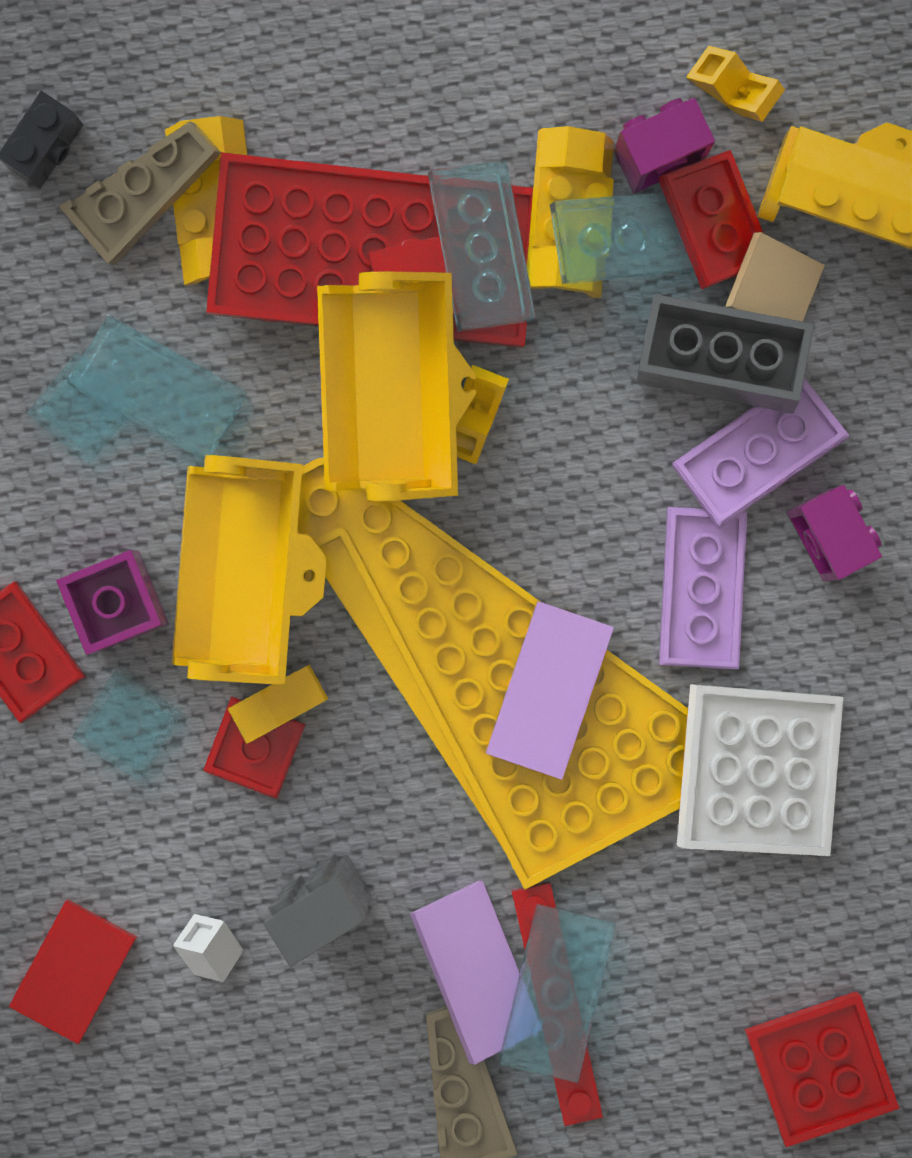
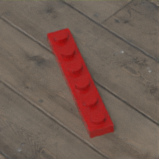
M549 881L536 884L525 890L524 888L511 890L564 1126L603 1118L551 883Z

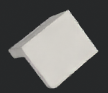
M196 914L193 915L173 945L193 974L224 982L243 952V948L224 921Z

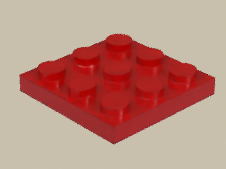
M857 991L744 1029L785 1147L900 1109L861 995Z

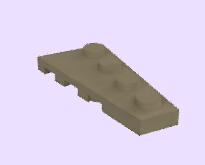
M188 122L149 147L148 152L134 161L129 160L118 167L116 173L103 181L95 182L85 189V193L74 200H67L59 207L107 264L116 265L220 156L221 152L197 124Z
M447 1006L427 1012L426 1020L440 1158H510L518 1155L486 1061L483 1060L475 1065L469 1063Z

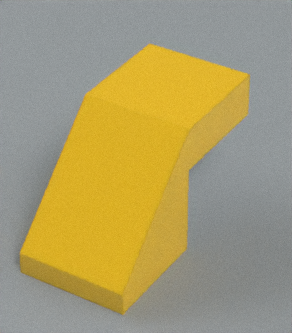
M712 46L707 47L686 77L738 115L763 122L785 91L779 80L751 73L736 52Z
M472 365L471 369L476 374V378L474 380L466 379L463 391L475 389L477 393L456 425L457 457L477 464L509 379Z
M309 664L285 677V685L272 684L228 708L245 742L248 744L328 700V697Z

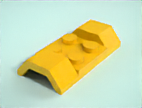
M215 116L183 120L165 129V134L168 136L186 123L192 122L198 125L220 152L247 155L244 122L240 119ZM221 154L173 204L184 286L197 284L209 279Z
M570 126L538 130L525 288H557L584 292L590 297L601 298L604 258L608 257L614 179L611 178L614 141L606 133Z

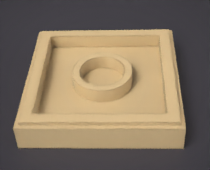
M762 232L754 233L725 307L803 321L825 265Z

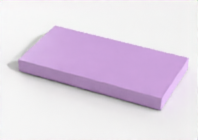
M804 378L800 401L794 413L754 406L673 462L672 467L719 529L846 441L849 434Z
M667 507L659 665L739 670L748 511L742 512L718 529L704 509Z
M537 601L486 754L562 780L614 627Z
M483 881L472 883L410 913L470 1064L475 1065L542 1029Z

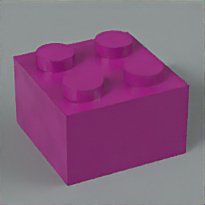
M695 97L685 102L681 98L674 99L664 104L659 109V114L646 119L645 115H640L623 125L624 130L620 131L614 154L633 194L659 183L658 178L666 173L707 158L715 143V139Z
M845 485L829 489L786 512L822 581L840 580L883 557L878 549L882 547V543L877 532L871 525H865L859 513L863 510L862 504L856 493L852 489L847 491Z
M128 550L56 580L86 655L100 653L169 625L140 551Z

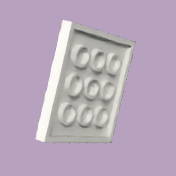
M690 684L677 846L686 849L830 856L843 697Z

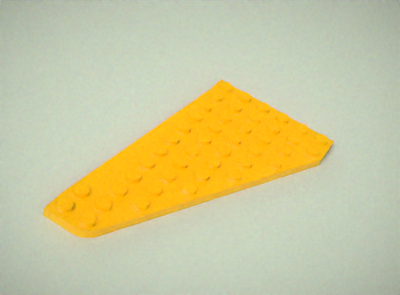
M324 457L303 465L297 534L310 535L327 556L325 578L498 840L524 890L680 809L688 708L607 649L562 780L486 754L536 603L539 600L401 500L367 501L366 489L325 490Z

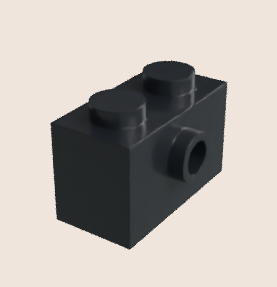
M41 90L0 150V161L8 169L38 189H41L56 165H60L66 159L70 151V144L84 124L72 110Z

